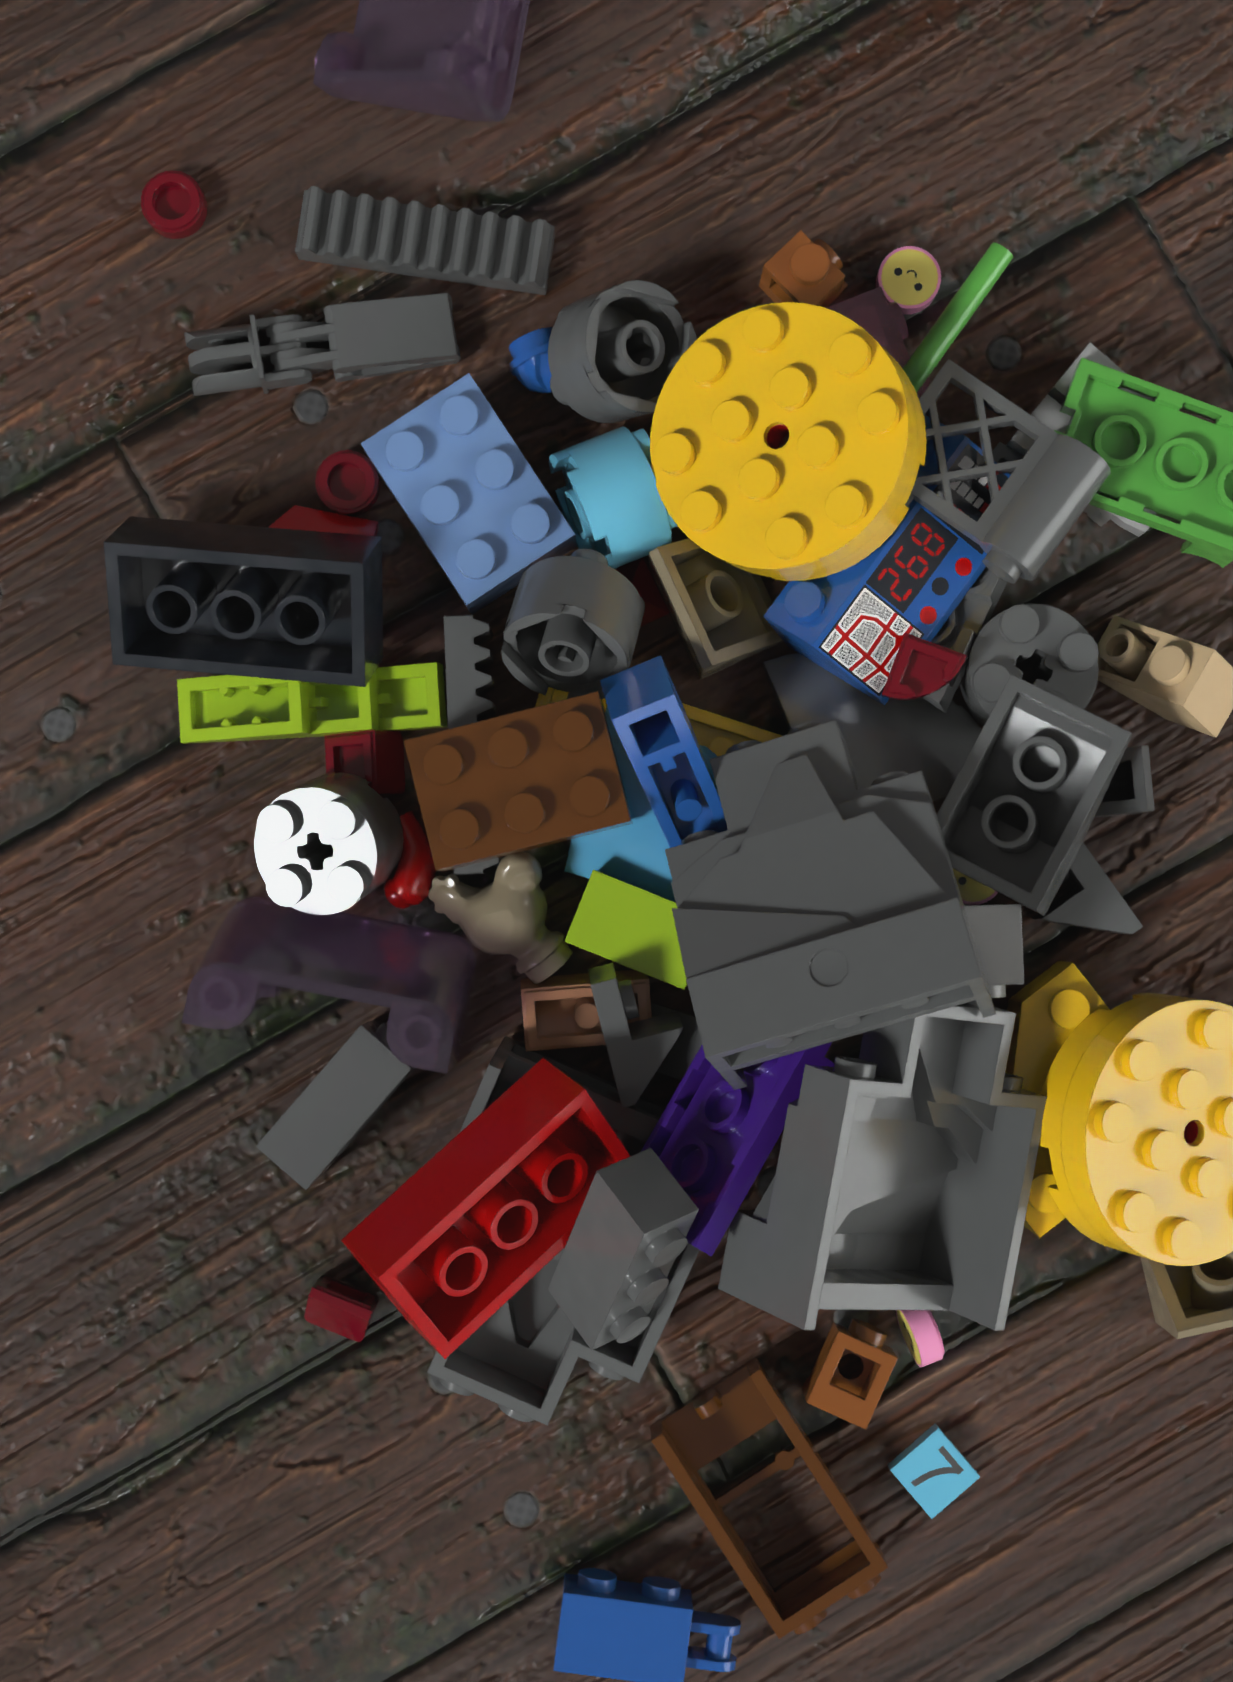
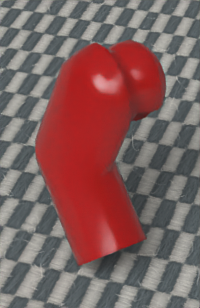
M413 811L400 816L404 836L402 856L396 868L394 878L387 880L384 887L385 896L389 903L399 909H406L411 905L420 904L428 896L429 890L432 887V881L437 872L428 837Z

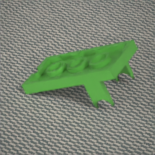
M1081 358L1076 366L1059 411L1070 415L1071 419L1065 434L1054 431L1058 434L1070 436L1087 445L1099 454L1111 469L1110 475L1092 498L1089 505L1184 539L1186 541L1181 546V553L1208 559L1222 568L1233 561V412ZM1121 386V387H1123V388L1132 390V391L1137 392V393H1140V394H1142V395L1151 397V398H1153L1154 400H1153V401L1148 400V399L1143 398V397H1140V396H1138V395H1135V394L1129 393V392H1127V391L1118 389V387ZM1183 409L1194 414L1203 416L1205 418L1211 419L1215 422L1211 423L1198 417L1181 412L1179 410Z

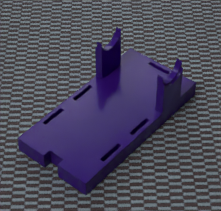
M832 1042L744 1067L747 1087L734 1090L705 1058L703 1046L701 1045L641 1150L642 1152L649 1148L653 1149L699 1209L686 1236L689 1244L710 1256L714 1254L784 1129L788 1104L799 1098L805 1064L834 1067V1063L824 1057Z

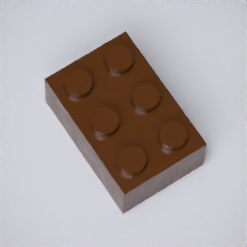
M598 691L404 741L437 871H448L633 824L602 699Z

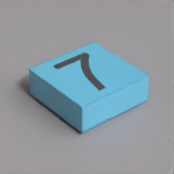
M936 1423L888 1464L890 1471L931 1519L980 1478L977 1471Z

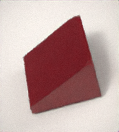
M368 730L324 736L326 774L345 772L358 775L371 782L368 785L380 796L399 795L405 792L402 733L399 731Z
M324 1275L317 1280L310 1291L304 1318L311 1324L351 1340L361 1342L366 1335L379 1300L376 1299L377 1296Z

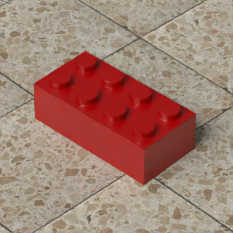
M542 1058L341 1241L403 1317L446 1359L565 1248L596 1171L630 1157V1154L587 1091L546 1059Z

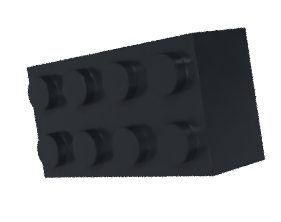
M130 516L104 541L113 665L366 687L383 659L382 537Z

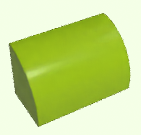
M593 870L564 942L685 990L687 985L672 908H677L676 903Z

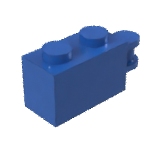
M598 1568L581 1569L578 1575L565 1573L553 1671L633 1682H684L686 1668L730 1672L735 1670L737 1659L731 1653L733 1636L740 1634L741 1621L725 1614L693 1610L691 1590L681 1589V1584L670 1578L649 1576L643 1578L642 1583L617 1580L615 1573ZM690 1632L707 1634L706 1647L689 1646Z

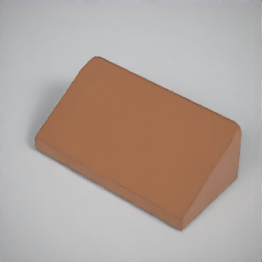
M634 969L615 971L618 982L630 979L640 1017L630 1019L628 1023L651 1018L648 975ZM589 973L549 976L538 984H533L529 978L521 979L526 1051L606 1045L590 985Z

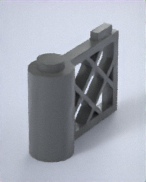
M948 359L919 399L924 418L927 413L929 415L931 428L926 429V441L933 440L939 474L916 477L914 487L905 505L908 507L915 500L979 544L987 554L982 560L983 564L1001 579L1015 584L1019 577L1032 581L1108 478L1111 469L1106 461L1090 447L1070 436L1056 433ZM949 383H952L973 398L977 420L940 426L936 401ZM984 406L999 416L986 419ZM1015 426L1035 440L1023 459L994 464L988 430ZM979 432L985 466L948 472L942 438ZM1013 472L999 491L996 475ZM987 477L991 503L977 522L954 507L950 483ZM941 485L943 498L927 487Z

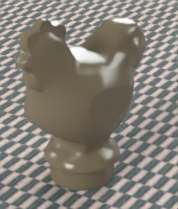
M519 852L503 857L497 867L494 881L480 888L460 882L459 878L452 873L445 877L439 875L433 879L428 896L435 903V911L437 913H444L453 923L459 924L472 944L481 951L490 954H511L517 957V971L520 974L525 973L533 984H538L547 979L564 965L573 954L571 948L564 942L565 935L560 931H550L545 926L547 903L545 895L539 886L542 879V869L538 860L530 853Z

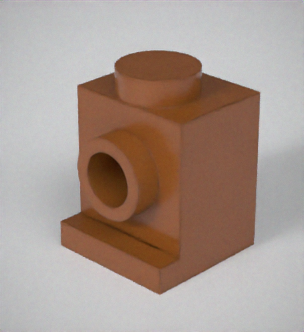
M800 230L763 265L759 287L774 303H807L827 308L847 289L848 284L844 281L845 275L840 271L843 264L835 251L821 239H816L812 242Z
M852 1318L848 1328L833 1322L811 1374L803 1384L802 1392L806 1402L866 1430L898 1359L893 1349L884 1345L888 1334L856 1318ZM847 1354H855L861 1358L860 1368L853 1374H844L838 1369L840 1359Z

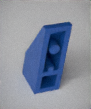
M657 656L600 680L611 721L670 848L681 845L685 837L699 831L714 830L719 833L727 831L728 828L717 786L662 656Z

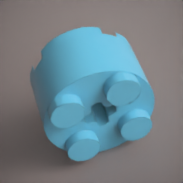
M621 426L549 456L551 474L560 470L563 471L566 486L555 490L563 516L576 535L578 549L585 548L600 552L606 557L608 566L616 569L648 556L650 551L659 546L671 543L672 529L678 526L669 515L657 490L656 478L651 468L650 437L643 428L630 432L626 427Z

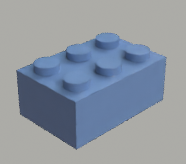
M470 373L361 443L370 461L471 615L516 587L523 572L533 564L547 558L563 556L577 547L574 531Z

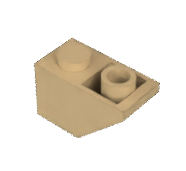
M1114 615L1097 644L1099 652L1098 681L1169 721L1217 738L1233 710V667L1215 649Z

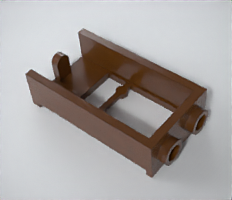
M757 1357L650 1426L651 1442L779 1639L792 1631L796 1635H800L813 1629L826 1617V1609L846 1595L849 1599H856L868 1593L881 1580L880 1573L889 1568L879 1545L871 1536ZM777 1419L795 1447L790 1450L780 1449L775 1454V1460L715 1498L698 1470ZM801 1456L853 1538L774 1589L722 1507L778 1470L790 1469L794 1465V1460Z

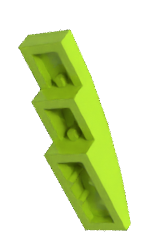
M437 662L377 667L366 687L236 675L177 679L181 743L185 744L321 737L368 730L406 731L447 727L443 664Z

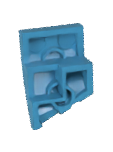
M607 707L605 715L633 824L571 839L565 872L589 879L592 871L596 870L676 903L671 885L672 877L665 849H669L670 846L611 721ZM700 745L715 781L710 759L718 756L706 746Z

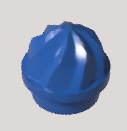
M552 327L529 332L514 340L508 347L513 359L509 364L512 375L516 376L522 385L533 392L552 393L550 388L551 372L548 363V344Z

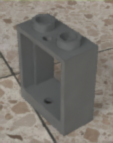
M373 1019L360 1025L256 1147L301 1187L307 1190L329 1169L420 1064L422 1059L413 1052L419 1044L418 1041L392 1019L382 1024L378 1020Z

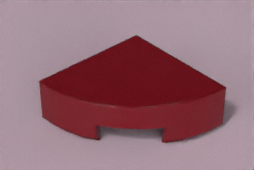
M905 633L882 696L891 699L910 700L933 694L947 685L956 676L964 664L967 655Z

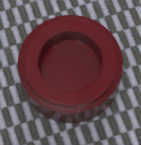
M169 170L155 175L147 182L141 195V209L144 217L150 226L163 237L170 239L187 238L196 233L205 222L208 210L206 197L199 184L184 172Z
M352 450L335 452L321 463L316 473L315 484L317 493L326 507L334 513L352 517L361 515L374 506L380 495L381 481L379 474L370 459L359 452Z

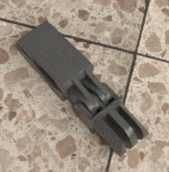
M448 293L333 304L324 308L325 322L303 321V317L300 315H283L255 319L254 315H249L250 324L185 332L186 346L189 349L197 350L188 356L189 369L194 374L202 375L192 381L193 395L200 396L262 387L264 394L269 393L268 389L309 383L312 381L313 374L332 368L335 381L343 382L456 364L461 359L456 339L452 298ZM267 334V338L270 337L271 342H268V346H262L260 335ZM329 342L330 349L311 348ZM271 361L275 369H273V373L266 374L264 362Z

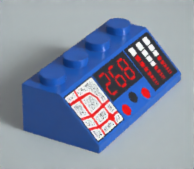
M926 415L924 418L925 428L929 429L931 428L929 417ZM965 435L942 438L948 472L985 466L982 449ZM933 440L926 441L925 465L919 466L917 477L939 474ZM1010 473L996 475L999 491L1011 476ZM987 477L950 483L954 507L977 522L991 503ZM941 485L927 487L943 498ZM915 500L908 506L907 514L893 534L869 556L855 565L832 575L805 581H789L764 615V618L789 648L884 706L890 698L882 696V692L904 634L907 633L931 642L986 568L982 560L987 554L979 544Z

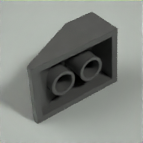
M1011 674L937 814L952 868L1045 916L1076 858L1132 737V733Z

